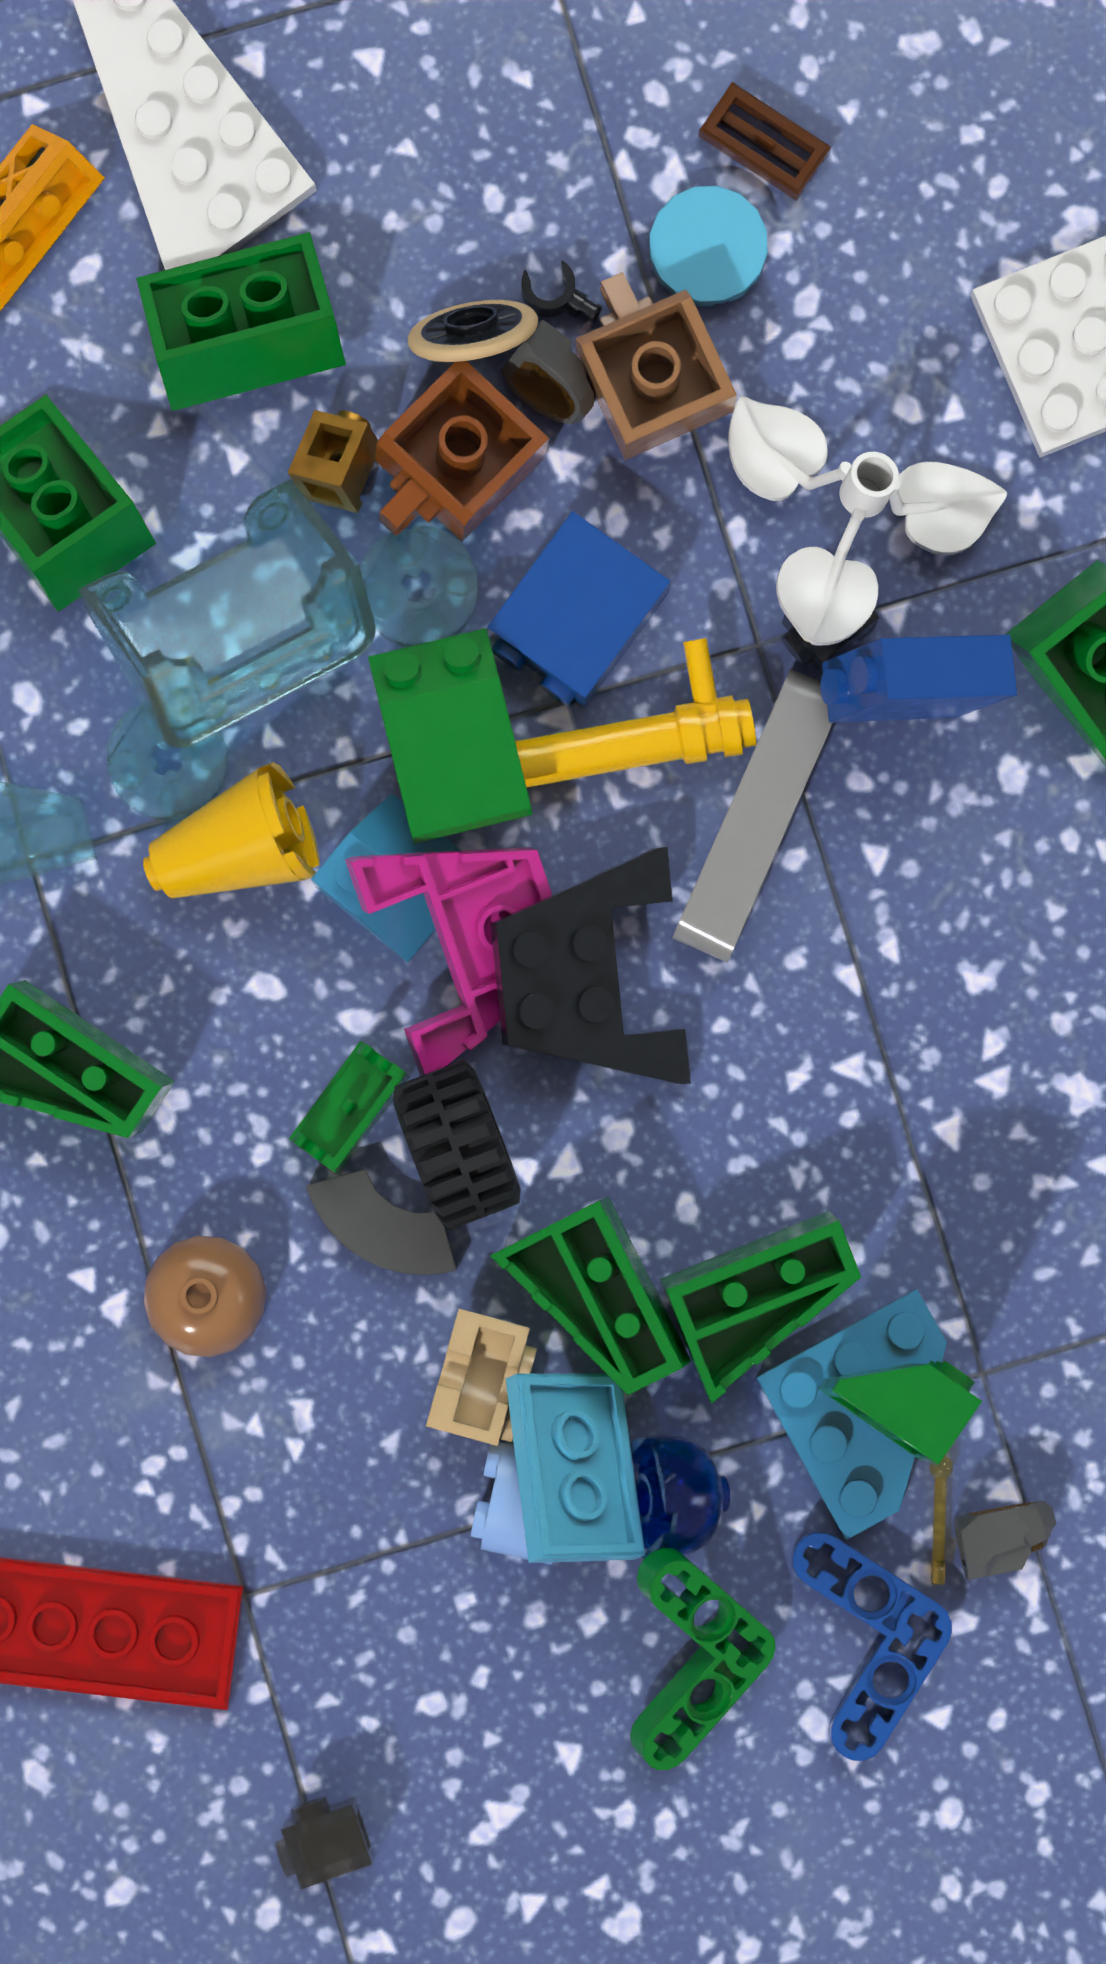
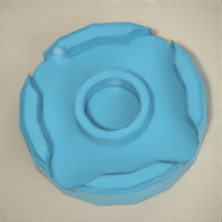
M720 186L693 187L673 196L657 213L649 236L650 261L659 283L672 295L686 289L692 297L695 306L710 307L727 301L730 303L743 297L759 280L768 254L767 229L758 210L741 194Z

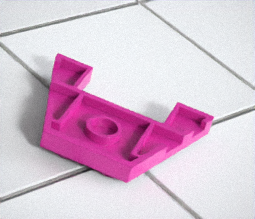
M531 847L352 856L345 859L362 911L371 914L423 893L461 1005L404 1029L420 1076L446 1067L466 1049L471 1051L488 1037L486 1032L500 1021L490 923L552 895L538 851Z

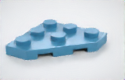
M914 1289L756 1377L845 1540L900 1511L915 1457L818 1388L825 1378L910 1363L928 1364L930 1361L942 1363L947 1342L918 1289Z

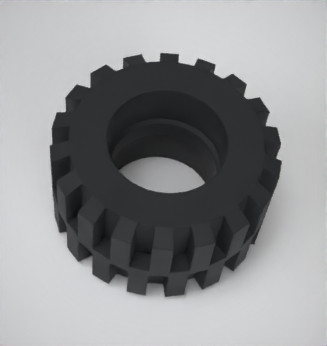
M461 1060L394 1087L393 1103L401 1129L437 1218L443 1225L452 1230L520 1203L521 1188L483 1087L473 1067L465 1060Z

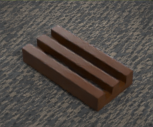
M733 82L699 129L700 138L796 201L800 198L808 182H811L817 173L818 167L822 162L824 163L831 151V146ZM735 104L811 154L807 162L730 112L731 106ZM720 123L798 175L794 178L717 126Z

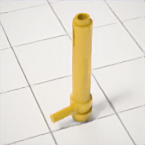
M707 638L685 641L683 646L693 697L692 703L675 705L674 712L515 741L526 788L683 759L686 764L707 761L708 754L723 752L724 757L743 754V748L757 745L749 699L734 701L733 695L717 698Z

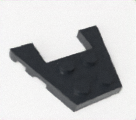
M667 847L650 849L629 861L602 871L592 878L554 893L490 923L503 1045L641 1075L669 1083H691L685 1029L624 1034L612 908L673 902Z

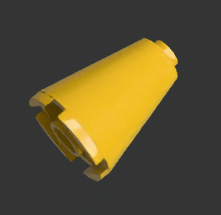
M274 762L260 766L151 841L148 848L149 856L143 858V866L152 888L155 891L163 890L169 898L174 899L305 881L312 878L316 873L313 868L320 865L316 838L304 805L295 808L292 801L285 794V792L295 789L282 767Z

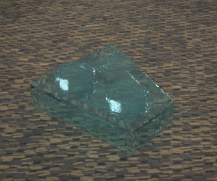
M0 781V884L98 859L84 804L79 797Z

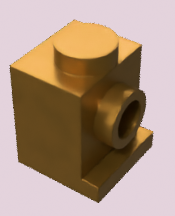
M314 410L287 472L305 500L359 513L363 504L359 497L375 462L376 443L378 442L376 435L371 429V424L362 416L350 411L342 410L337 415Z

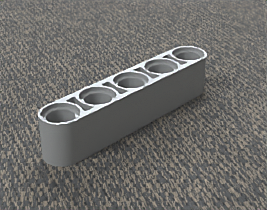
M790 669L672 939L728 963L833 724L829 723L827 705L821 696L820 681Z

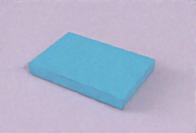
M517 1373L506 1378L529 1563L634 1560L645 1556L623 1390L607 1374Z

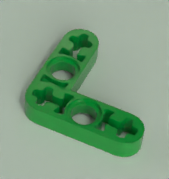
M661 1548L645 1557L639 1566L636 1577L638 1588L658 1610L695 1640L700 1647L638 1716L632 1725L630 1739L633 1748L650 1767L656 1770H669L678 1766L690 1755L767 1668L774 1657L776 1646L775 1639L770 1631L685 1555L674 1548ZM667 1573L675 1576L686 1587L680 1596L667 1585L661 1583L662 1578ZM718 1600L719 1609L714 1619L704 1625H695L694 1617L698 1608L707 1601ZM733 1629L747 1641L751 1642L749 1648L744 1652L727 1638ZM715 1679V1688L712 1695L702 1703L691 1704L690 1697L695 1686L701 1681ZM680 1708L688 1716L684 1722L677 1714L675 1715ZM661 1732L669 1735L663 1744L654 1741Z

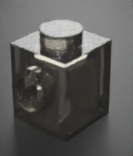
M325 1796L293 1807L291 1809L293 1819L285 1821L281 1828L284 1838L275 1841L277 1854L286 1877L296 1874L301 1889L372 1865L375 1858V1853L355 1797L329 1806Z

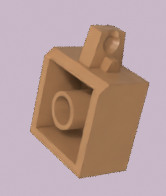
M623 272L601 281L600 290L610 314L600 318L599 321L602 327L576 338L575 354L585 364L586 378L595 393L594 395L624 460L733 413L737 394L688 291L685 289L653 304L649 296L639 301L636 300Z

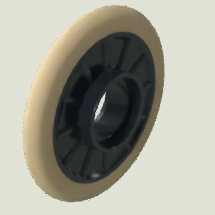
M483 300L464 303L435 312L418 322L408 335V346L417 356L432 361L459 362L481 359L505 352L526 341L537 329L538 317L531 307L515 301Z

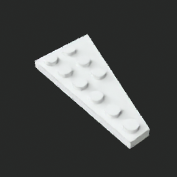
M73 0L165 270L237 251L317 191L315 183L173 0Z

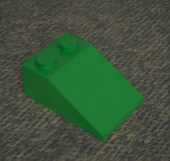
M44 395L0 426V536L57 612L157 544L134 502L47 395Z
M1096 560L1005 635L1011 636L1012 649L1034 680L1106 766V564Z
M486 628L368 656L413 844L533 815Z

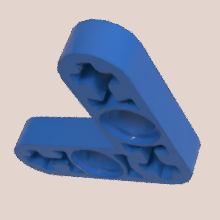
M812 1531L803 1535L793 1547L791 1565L795 1574L806 1585L883 1634L835 1710L829 1723V1736L835 1749L845 1758L853 1761H865L874 1757L883 1748L944 1651L952 1634V1621L948 1612L936 1601L848 1544L824 1531ZM824 1542L830 1544L832 1549L829 1557L844 1569H847L849 1558H854L860 1562V1565L846 1577L840 1595L831 1590V1587L839 1581L838 1578L822 1569L815 1576L806 1572L810 1563L803 1556V1553L808 1546L818 1550ZM868 1575L881 1577L886 1582L889 1591L886 1603L875 1611H867L860 1608L854 1599L856 1583ZM930 1610L936 1614L932 1623L939 1629V1632L933 1640L924 1636L916 1645L913 1652L917 1655L925 1656L920 1666L916 1667L904 1654L891 1650L889 1647L895 1638L906 1647L914 1632L913 1628L907 1623L909 1617L913 1613L923 1617ZM894 1661L905 1668L908 1674V1682L900 1694L884 1696L875 1690L873 1675L880 1664ZM862 1691H865L876 1704L892 1709V1711L885 1720L875 1711L867 1724L868 1730L873 1735L872 1740L868 1744L857 1741L851 1748L845 1745L848 1735L841 1726L846 1719L853 1722L860 1720L867 1706L862 1702H857L856 1699Z

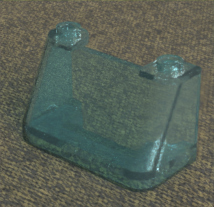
M291 479L258 495L252 501L244 516L247 540L145 593L144 588L133 574L113 572L78 589L86 612L144 710L166 743L172 747L187 748L207 739L355 660L373 642L376 634V625L359 563Z

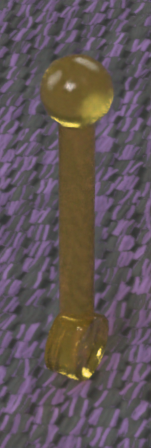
M947 1456L942 1459L939 1465L933 1463L929 1465L930 1473L935 1477L931 1584L944 1585L947 1478L953 1472V1463Z

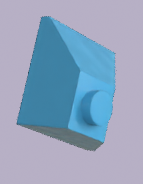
M391 793L349 832L311 878V881L315 888L409 963L436 930L424 894H418L368 914L362 911L345 859L352 856L462 850L446 837L413 844L404 804Z

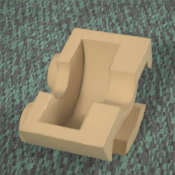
M458 1309L426 1427L498 1446L500 1439L512 1442L513 1435L506 1378L517 1373L531 1374L537 1348L526 1345L530 1328Z

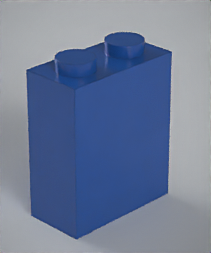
M572 511L487 626L488 637L494 642L491 647L492 652L500 660L517 671L525 664L542 676L543 679L539 686L562 704L568 706L574 699L583 707H586L668 595L671 581Z
M1010 635L880 638L822 663L823 675L820 689L822 699L827 705L829 723L957 718L1017 696Z

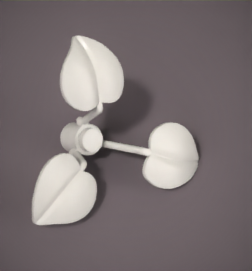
M744 396L738 399L732 413L728 433L730 458L738 478L751 492L768 500L781 501L788 498L795 491L798 483L807 490H813L839 480L843 481L839 491L840 500L852 515L835 556L820 547L802 548L785 560L777 576L776 592L783 612L803 640L813 645H831L849 638L863 627L876 606L878 583L874 571L864 563L845 560L864 517H873L879 514L889 500L892 512L895 515H906L905 531L914 544L932 554L954 555L967 550L980 538L1007 496V491L991 480L970 470L950 464L922 462L909 466L899 474L893 460L879 452L863 453L854 460L852 465L849 462H842L838 469L815 476L822 470L827 460L828 449L825 435L813 420L799 411L787 407L760 403Z

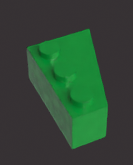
M23 980L8 984L0 996V1103L14 1107H25L53 1115L57 1119L124 1138H130L144 1131L176 1081L28 981Z
M609 1197L601 1199L490 1255L502 1269H506L532 1295L531 1298L544 1311L547 1310L574 1337L573 1340L627 1395L684 1368L691 1362Z
M827 1211L661 1278L660 1281L703 1390L712 1404L726 1392L725 1389L754 1364L757 1366L771 1354L770 1351L799 1326L802 1328L858 1281L861 1278V1274L839 1219L830 1211Z

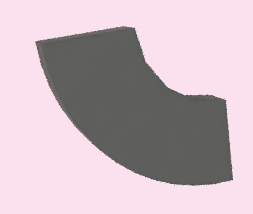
M365 1169L306 1186L310 1199L328 1230L345 1247L362 1259L379 1267L406 1274L432 1275L457 1271L445 1226L439 1221L435 1212L414 1213L393 1206L376 1191Z

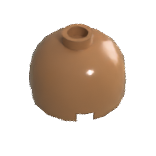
M197 1235L175 1242L156 1258L145 1279L143 1304L150 1326L166 1345L185 1355L214 1357L236 1350L255 1333L260 1323L259 1321L264 1314L267 1288L260 1266L243 1247L223 1237Z

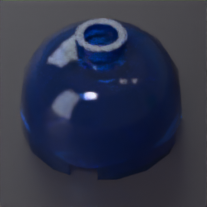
M652 1435L640 1436L632 1440L630 1447L632 1461L635 1464V1484L643 1543L646 1549L645 1556L641 1558L644 1559L653 1551L661 1548H674L686 1556L708 1544L720 1525L722 1513L726 1512L730 1505L728 1480L724 1475L719 1474L714 1460L704 1448L683 1437Z

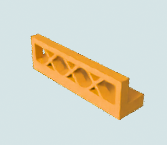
M31 124L0 164V201L6 198L0 206V311L105 179L69 141L34 124ZM41 147L45 148L36 162L26 168Z

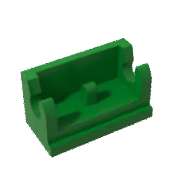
M360 1041L292 1133L289 1140L339 1175L393 1101L394 1087L407 1082L409 1075L377 1053L372 1047Z

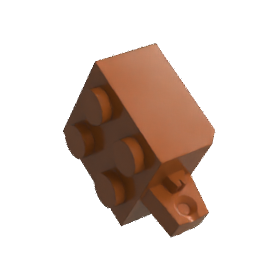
M467 361L454 362L384 432L376 443L375 461L394 478L389 486L397 493L379 512V522L397 537L419 515L428 523L437 518L451 533L463 542L544 460L549 438Z

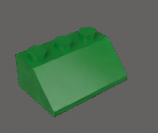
M310 232L136 278L156 361L172 411L346 365L334 313Z
M930 1361L928 1364L910 1363L825 1378L818 1388L917 1459L936 1465L940 1464L982 1403V1400L970 1393L976 1382L946 1361L942 1363Z

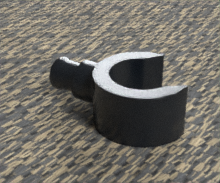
M561 261L562 279L566 286L565 291L559 298L551 301L542 300L533 293L531 280L527 271H524L521 282L522 297L525 304L531 307L537 315L555 317L567 311L576 317L581 315L591 323L595 322L602 306L587 299L588 295L575 288V276L567 263Z

